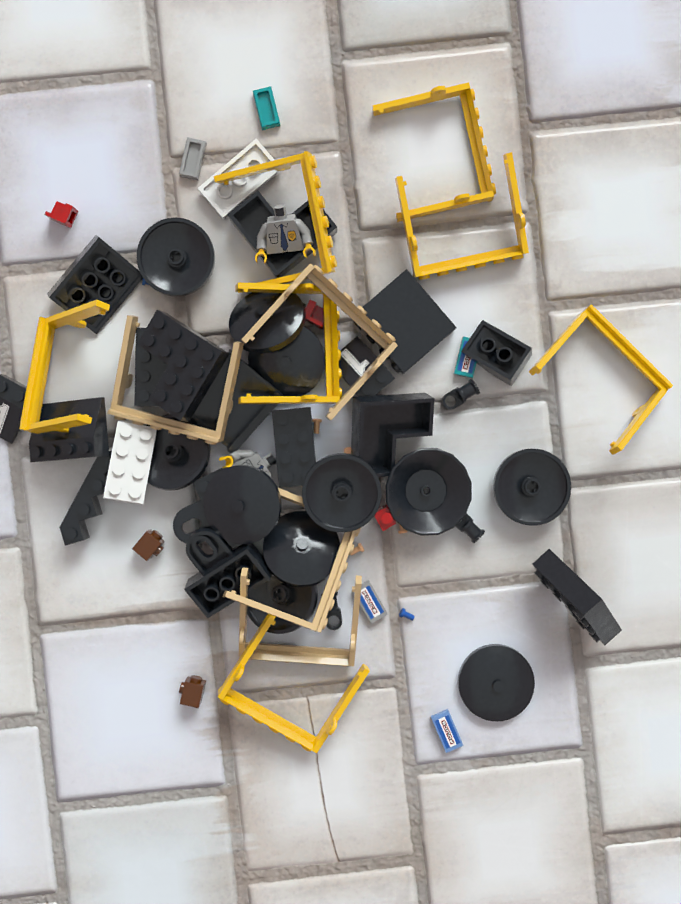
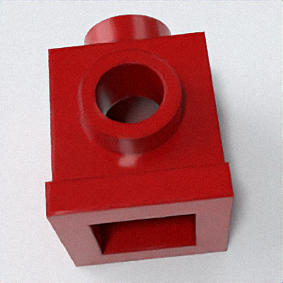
M387 505L378 509L375 518L382 531L396 524Z

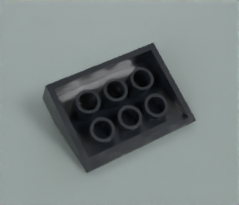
M95 235L47 295L65 311L94 300L109 304V311H106L105 315L98 314L83 319L87 323L86 327L97 334L143 277L137 268L100 237Z
M98 397L42 404L40 421L74 414H87L89 417H92L91 424L71 427L67 433L50 431L36 434L31 432L29 440L30 462L110 456L105 398Z

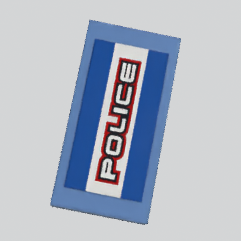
M448 709L431 716L446 753L464 746Z

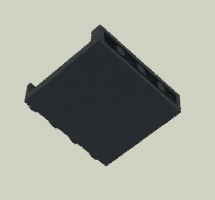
M407 269L362 307L367 312L366 316L371 321L372 319L376 320L382 326L380 329L385 334L388 332L396 339L395 343L398 346L388 358L392 362L391 367L397 373L401 372L404 374L457 328ZM354 322V324L361 330L362 328ZM367 334L366 338L372 344L376 343L380 348L378 351L381 354L384 349Z
M231 349L227 351L229 353L227 360L192 416V419L203 428L216 431L232 354ZM240 359L232 398L233 408L228 417L224 440L221 441L227 447V451L230 454L241 447L278 405L238 404V398L246 397V394H251V397L283 396L278 389L242 359Z

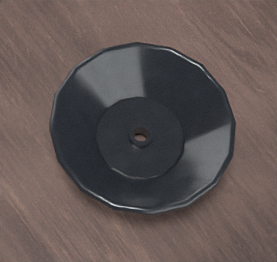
M420 448L404 455L391 469L386 482V503L393 519L405 530L420 536L439 535L453 529L466 515L472 500V482L465 466L453 454L438 448ZM425 487H428L429 492L427 494L423 493V489Z

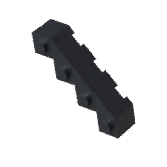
M112 450L109 451L110 456L96 458L59 527L65 546L90 538L85 519L102 515L97 496L104 494Z

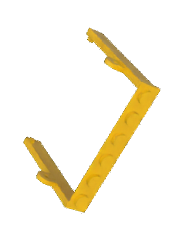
M469 82L447 88L445 86H437L430 92L372 105L373 115L377 116L460 96L481 193L471 196L465 193L456 196L454 200L409 210L410 219L481 202H490L496 194L495 184L491 183L490 176H492L491 165L487 164L486 157H488L487 147L483 145L481 139L484 137L482 126L479 127L477 121L479 119V110L477 107H474L473 103L475 101L474 89H470ZM401 212L396 213L397 222L403 221Z
M304 151L301 154L214 176L216 183L229 185V181L272 170L284 171L290 169L292 165L301 163L322 266L321 269L324 272L322 275L335 272L337 261L335 255L332 256L331 252L333 241L327 232L329 221L323 212L325 201L319 192L321 181L315 172L317 161L310 152ZM301 273L261 281L257 283H290L294 282V280Z
M512 152L504 154L503 159L518 241L517 246L419 266L418 246L416 237L413 235L404 188L407 183L403 181L402 176L395 178L413 277H418L419 280L430 278L429 274L437 273V276L449 274L448 270L451 269L461 272L467 270V266L474 265L475 268L484 267L486 262L493 261V264L505 262L504 258L512 257V260L524 258L523 254L529 253L525 232V216L522 213Z
M238 282L235 285V292L284 293L291 284ZM311 283L299 284L292 293L323 294L326 396L251 397V394H246V397L238 398V404H336L342 398V389L339 388V380H341L342 376L341 369L339 368L341 351L338 349L340 331L337 330L340 314L337 311V305L316 285Z
M94 300L47 318L39 317L20 430L36 434L50 431L67 433L71 427L91 424L92 417H89L87 414H74L40 421L55 329L65 325L86 328L87 323L83 319L98 314L105 315L106 311H109V304Z
M590 305L575 318L528 372L532 376L536 373L539 374L542 371V367L587 318L657 388L648 401L633 412L632 416L634 419L617 441L611 442L609 452L614 455L622 451L661 398L673 385L595 307Z
M267 614L225 682L218 689V698L222 703L226 705L231 704L236 707V710L241 714L252 716L253 720L257 723L268 725L269 729L273 732L282 733L290 742L294 743L296 741L301 744L302 748L306 751L318 753L328 735L334 733L337 721L370 670L368 666L362 664L315 737L231 688L233 683L241 678L245 664L270 625L276 623L274 620L276 616Z

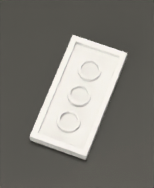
M255 139L198 187V190L224 220L228 216L227 214L263 187L280 171L272 170L229 181V185L219 184L214 181V176L274 161L262 144Z
M118 421L103 495L104 499L143 505L157 430L150 428V426Z

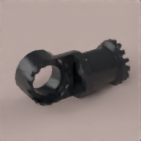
M470 379L469 383L464 386L457 387L442 397V406L447 410H453L465 403L466 399L471 396L480 394L478 387H476L477 384ZM448 396L455 398L456 402L452 407L447 406L445 403V399Z
M466 513L456 527L461 532H465L472 539L471 542L475 543L479 540L478 537L481 538L484 535L485 530L480 529Z
M338 592L334 594V606L331 611H328L326 618L329 619L331 616H337L339 624L331 626L327 622L326 626L330 630L339 629L342 625L341 609L337 603Z

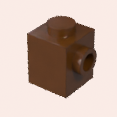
M150 529L144 533L132 550L148 561L153 555L156 557L164 549L162 544L165 541L158 531Z
M195 675L187 677L185 682H182L180 685L179 693L182 694L180 704L199 708L206 680H202V677Z

